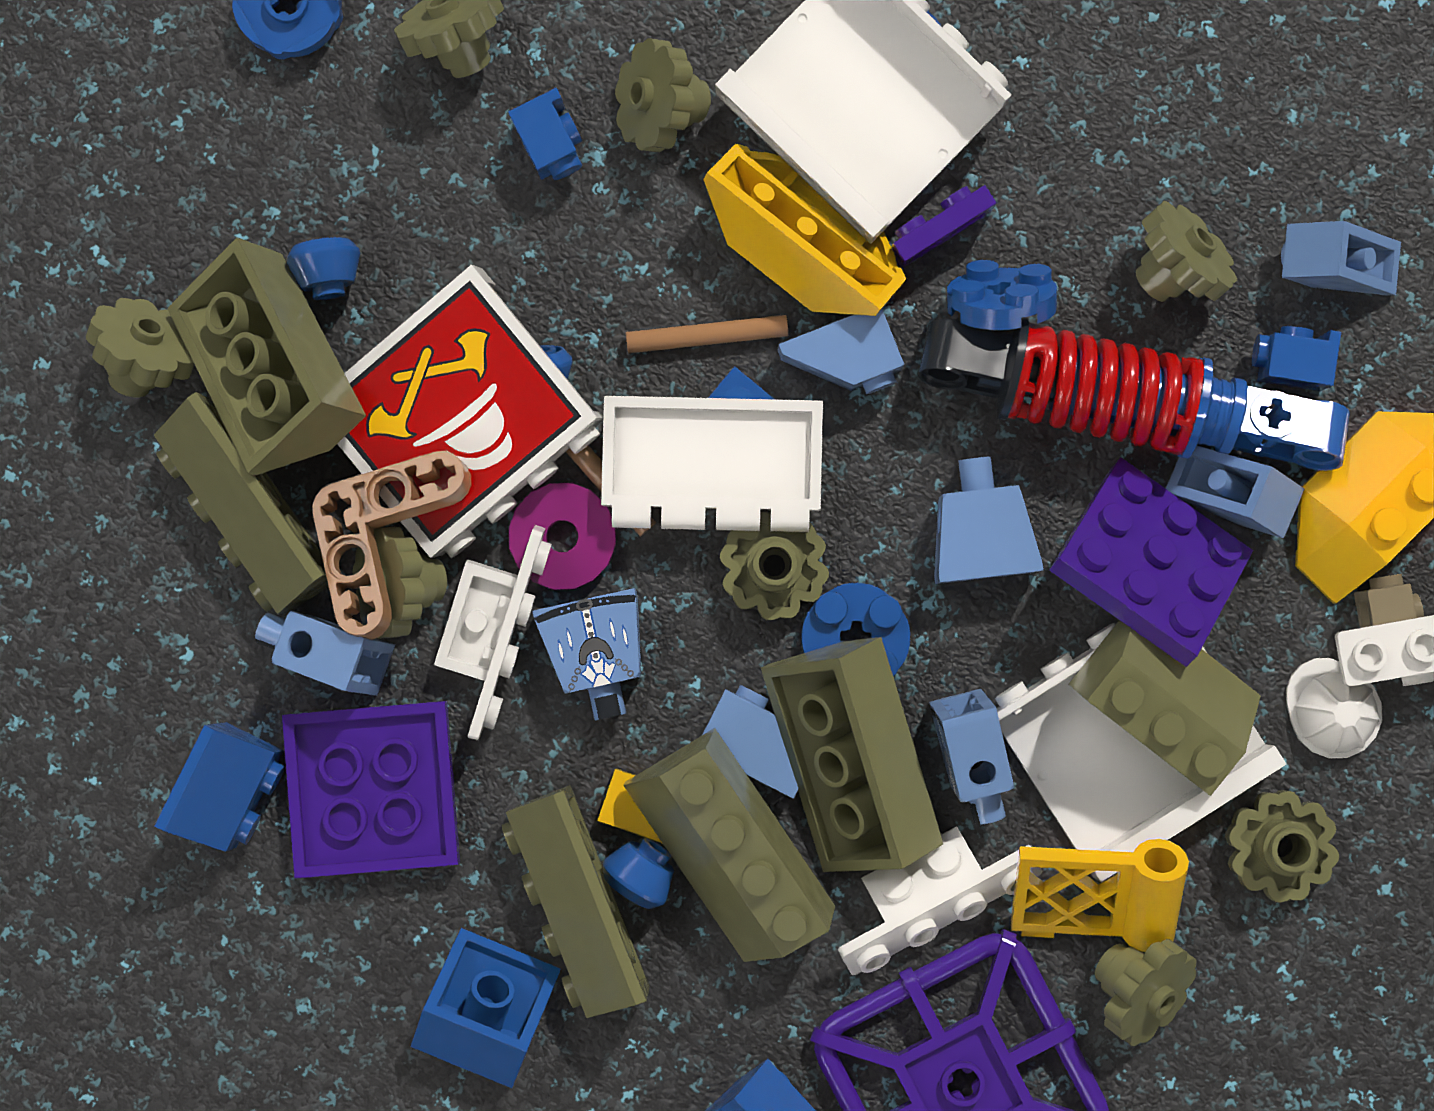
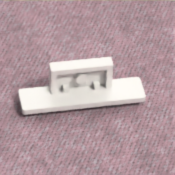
M535 525L532 529L518 575L471 560H467L434 665L485 681L468 738L478 740L483 727L492 730L495 727L503 698L493 696L499 676L510 678L519 647L510 645L512 634L516 624L524 627L527 625L535 600V595L526 593L532 572L539 575L543 574L552 545L542 541L546 529L544 527Z
M1434 615L1346 630L1335 634L1342 679L1346 686L1400 677L1402 678L1403 686L1434 681Z
M956 826L941 835L943 845L903 869L875 870L862 877L861 879L885 923L838 948L851 975H856L860 972L869 973L876 971L887 964L893 954L908 946L917 947L924 945L935 938L941 928L956 920L965 921L976 917L984 911L989 902L1004 894L1014 895L1019 850L982 870ZM1030 867V872L1035 876L1041 875V868Z

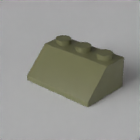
M1120 620L1068 684L1090 704L1210 796L1246 753L1261 695L1201 649L1198 656L1185 667Z

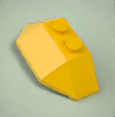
M735 144L704 177L703 180L727 245L810 311L876 316L905 282L906 276L902 268L897 266L894 252L884 231L870 244L779 155L750 151L747 146Z
M1375 412L1346 441L1343 465L1334 470H1317L1303 484L1304 491L1298 505L1295 566L1333 604L1338 603L1386 566L1434 518V413Z

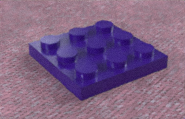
M1120 457L1109 470L1049 571L1187 667L1202 649L1253 550Z
M447 701L282 715L294 878L448 866L460 863Z

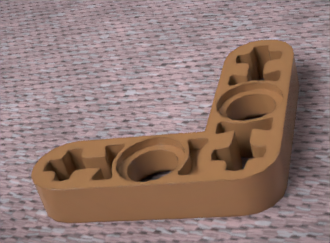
M447 451L428 453L332 483L322 488L316 495L312 505L313 518L334 613L339 626L348 634L374 640L383 635L392 619L391 605L373 529L454 505L468 494L471 486V473L468 467L453 453ZM442 467H446L456 474L448 479V488L442 490L435 483L419 486L420 491L424 495L422 498H420L419 489L412 478L416 474V477L424 484L440 478L439 469ZM390 481L403 482L405 496L401 503L393 508L382 507L379 502V493L382 487ZM339 499L352 505V508L344 511L343 516L346 528L354 534L344 535L341 523L329 515V513L337 510V501ZM350 548H361L365 554L363 568L354 575H342L339 569V561L342 554ZM346 588H360L363 601L375 608V612L367 615L368 624L363 626V624L352 619L353 615L360 612L361 607L358 595L350 590L345 591Z

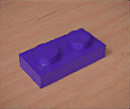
M986 185L971 193L968 186H965L940 203L944 209L940 214L927 222L922 215H919L896 230L895 234L899 240L895 241L891 248L898 266L903 269L990 214L997 203Z

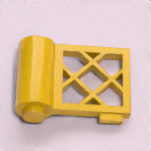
M1162 839L1147 840L1139 844L1134 852L1020 846L1011 914V931H1021V936L1054 938L1055 933L1123 937L1129 946L1141 952H1146L1150 945L1155 942L1161 943L1166 939L1174 941L1189 864L1187 855L1180 846ZM1030 867L1055 868L1060 873L1042 881L1030 872ZM1096 870L1117 872V875L1100 884H1097L1087 876ZM1074 883L1084 893L1068 901L1058 891ZM1041 900H1044L1054 908L1047 913L1025 912V909ZM1100 903L1111 914L1110 916L1086 915L1082 911Z

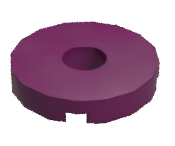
M573 483L548 484L530 492L516 507L509 526V549L520 569L532 529L535 525L546 528L542 541L548 543L549 529L555 523L560 521L572 523L578 531L576 545L567 552H558L551 548L543 574L539 575L532 572L530 579L534 583L553 590L577 589L595 581L609 566L616 547V528H612V516L608 507L602 506L601 499L591 490Z

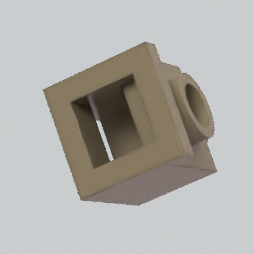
M1402 574L1369 579L1370 590L1354 592L1360 628L1424 617L1419 595L1417 593L1412 594L1411 584H1404Z

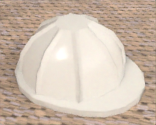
M1331 658L1312 659L1301 664L1291 674L1286 687V705L1290 721L1298 740L1311 752L1326 758H1348L1364 751L1376 738L1382 723V704L1371 683L1346 686L1343 683L1339 661Z

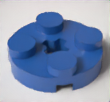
M233 0L232 3L236 22L245 36L257 48L268 52L277 59L301 57L318 50L328 42L334 31L340 27L343 21L342 0H301L297 4L298 10L291 15H288L285 11L279 14L275 12L274 8L279 5L280 0Z
M977 260L966 265V274L955 278L948 285L947 310L951 317L955 311L960 312V323L970 327L988 330L1021 328L1022 317L1037 314L1038 324L1050 319L1056 313L1057 284L1052 280V269L1043 264H1028L1021 268H999L997 262Z
M864 583L839 585L820 596L807 612L801 632L803 652L806 653L843 642L840 641L841 631L850 630L851 621H861L862 630L871 633V638H882L894 677L904 663L910 646L908 620L898 601L880 588Z

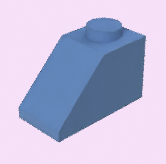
M1346 221L1287 224L1286 240L1281 250L1282 278L1313 288L1396 295L1401 242Z
M882 309L876 316L852 315L778 345L781 361L850 391L863 386L866 394L879 391L896 383L894 374L900 372L904 367V362Z
M1196 446L1189 459L1179 457L1166 487L1169 492L1182 501L1238 525L1280 538H1284L1304 491L1303 487L1271 466L1219 453L1200 446Z
M742 685L739 686L735 694L725 689L702 735L715 728L748 776L794 798L798 786L775 715L764 709L769 699Z

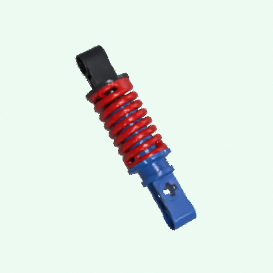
M1023 317L1021 318V328L1013 329L1012 334L970 327L953 319H937L928 324L918 374L920 380L929 386L939 389L960 390L997 398V419L1028 418L1031 423L1037 424L1042 421L1049 402V410H1051L1049 423L1053 428H1062L1069 414L1071 415L1069 426L1073 432H1083L1086 429L1088 420L1091 419L1090 433L1094 437L1100 438L1106 434L1109 423H1111L1110 436L1117 442L1124 441L1131 428V442L1136 446H1143L1147 443L1150 432H1152L1150 445L1154 450L1177 454V457L1189 459L1197 444L1204 443L1206 446H1214L1216 452L1229 454L1231 450H1236L1259 457H1269L1296 463L1313 470L1328 471L1338 469L1343 465L1350 412L1345 406L1332 401L1311 400L1279 391H1269L1247 386L1246 380L1233 377L1229 382L1224 379L1218 380V378L1213 377V362L1210 358L1182 357L1180 362L1178 356L1170 352H1165L1158 356L1154 349L1144 347L1137 351L1134 345L1123 343L1117 347L1113 340L1105 338L1096 343L1095 338L1087 334H1082L1076 339L1072 331L1064 329L1056 334L1052 327L1031 323L1028 318ZM1024 397L1032 398L1031 403H1024ZM1271 404H1275L1272 409L1268 408ZM1263 439H1266V443L1262 444Z

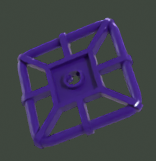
M1002 929L1000 934L992 933L979 937L915 971L909 967L899 972L901 978L837 1010L826 1018L820 1027L814 1026L810 1038L815 1043L814 1051L818 1064L842 1111L867 1110L837 1051L895 1070L910 1100L890 1111H1075L1032 1097L1016 1065L1053 1046L1087 1111H1109V1108L1073 1036L1077 1030L1071 1019H1064L1031 953L1021 941L1016 939V933ZM993 956L977 1011L943 1029L924 990ZM1009 962H1011L1045 1029L1041 1033L1007 1050L992 1021V1016ZM910 997L930 1033V1036L897 1053L842 1035L846 1030ZM960 1068L965 1073L974 1071L978 1078L971 1083L973 1093L966 1097L959 1090L950 1093L947 1084L953 1081L952 1072Z

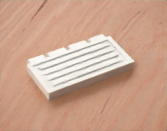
M604 396L601 505L612 506V528H651V507L662 508L661 529L705 530L706 509H716V530L760 531V510H771L770 531L809 532V512L821 510L823 401Z

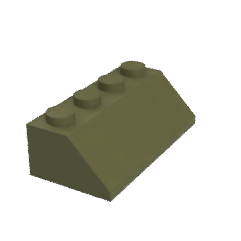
M237 237L167 308L247 473L258 475L330 451L366 417L359 400L281 253Z
M198 392L189 396L154 434L162 447L161 450L156 452L157 457L174 479L179 476L184 478L193 491L192 494L187 496L188 502L204 523L213 520L224 537L218 541V545L228 560L236 568L243 564L254 582L248 587L259 605L266 612L274 609L278 615H288L290 611H294L328 587L321 550L267 472L258 475L247 473L213 401Z
M881 637L840 642L761 667L823 872L903 869L943 845Z
M715 728L624 783L623 786L744 962L783 958L829 931L835 910L834 903Z
M571 785L509 809L506 812L509 822L502 824V830L513 855L522 853L529 873L522 875V881L531 904L535 906L541 903L549 924L542 926V932L549 951L553 957L562 955L569 975L562 977V982L571 1006L573 1008L582 1006L586 1018L647 1001L650 988L612 889L603 877L601 861Z

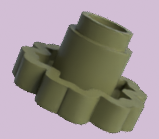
M422 0L402 16L404 22L399 24L394 29V32L408 57L422 54L424 58L437 56L441 66L449 69L453 77H466L480 71L490 62L491 56L488 52L490 42L485 32L497 23L495 16L500 14L504 7L501 0Z
M648 38L643 43H637L634 46L631 62L623 63L620 68L615 95L621 105L617 112L616 121L624 141L636 143L639 150L662 152L664 149H670L676 142L677 130H684L693 123L703 121L707 116L711 103L709 86L704 80H699L693 74L692 66L687 61L684 49L672 47L669 41Z
M1163 201L1142 220V225L1148 232L1144 239L1150 250L1142 256V265L1136 269V277L1142 288L1154 299L1164 302L1169 297L1177 298L1184 291L1188 290L1198 298L1205 294L1211 300L1216 301L1237 281L1235 273L1230 268L1234 265V261L1226 251V247L1221 239L1208 232L1204 221L1196 214L1191 213L1183 205H1178L1175 208L1169 202Z
M119 298L116 301L115 307L105 305L97 307L95 315L90 321L86 340L95 346L92 358L104 366L109 375V384L115 391L128 397H143L155 387H169L172 384L173 378L181 380L190 378L195 364L168 310L158 311L154 304L148 300H132L128 298Z
M760 512V531L731 530L728 534L727 545L723 547L720 553V560L731 571L726 574L723 580V587L730 596H733L734 603L740 609L747 610L757 605L761 617L769 621L779 617L792 618L799 612L800 601L814 602L818 600L822 593V586L829 577V571L818 559L825 552L826 544L816 534L810 522L809 532L770 531L771 512L769 514ZM775 555L783 560L784 571L780 575L770 576L765 572L763 564L767 557Z
M379 527L373 529L391 605L392 619L388 629L378 639L407 636L412 629V620L420 619L422 608H427L433 602H438L444 597L447 588L446 571L439 559H431L427 554H419L415 540L411 537L404 538L400 527ZM358 547L355 554L353 575L358 573L365 563V554ZM358 588L356 595H358L361 607L359 612L362 624L366 625L368 624L367 615L375 612V608L363 601L360 588Z
M1287 790L1275 793L1262 792L1255 798L1254 810L1240 808L1233 815L1232 824L1228 827L1225 838L1228 844L1236 850L1231 854L1228 866L1238 876V880L1244 888L1251 891L1263 889L1265 895L1272 901L1303 900L1309 894L1310 883L1325 884L1330 880L1332 868L1339 860L1337 849L1328 843L1336 832L1335 823L1326 816L1324 808L1319 803L1310 801L1301 803L1299 797L1294 792ZM1285 837L1288 842L1287 850L1283 854L1278 855V844Z
M1170 939L1163 940L1161 943L1155 942L1151 944L1145 954L1133 947L1127 948L1123 944H1116L1109 948L1099 960L1095 970V978L1101 982L1102 990L1111 997V1000L1104 1009L1105 1027L1131 1046L1148 1042L1154 1036L1158 1027L1167 1026L1184 1005L1187 999L1185 990L1196 978V959Z

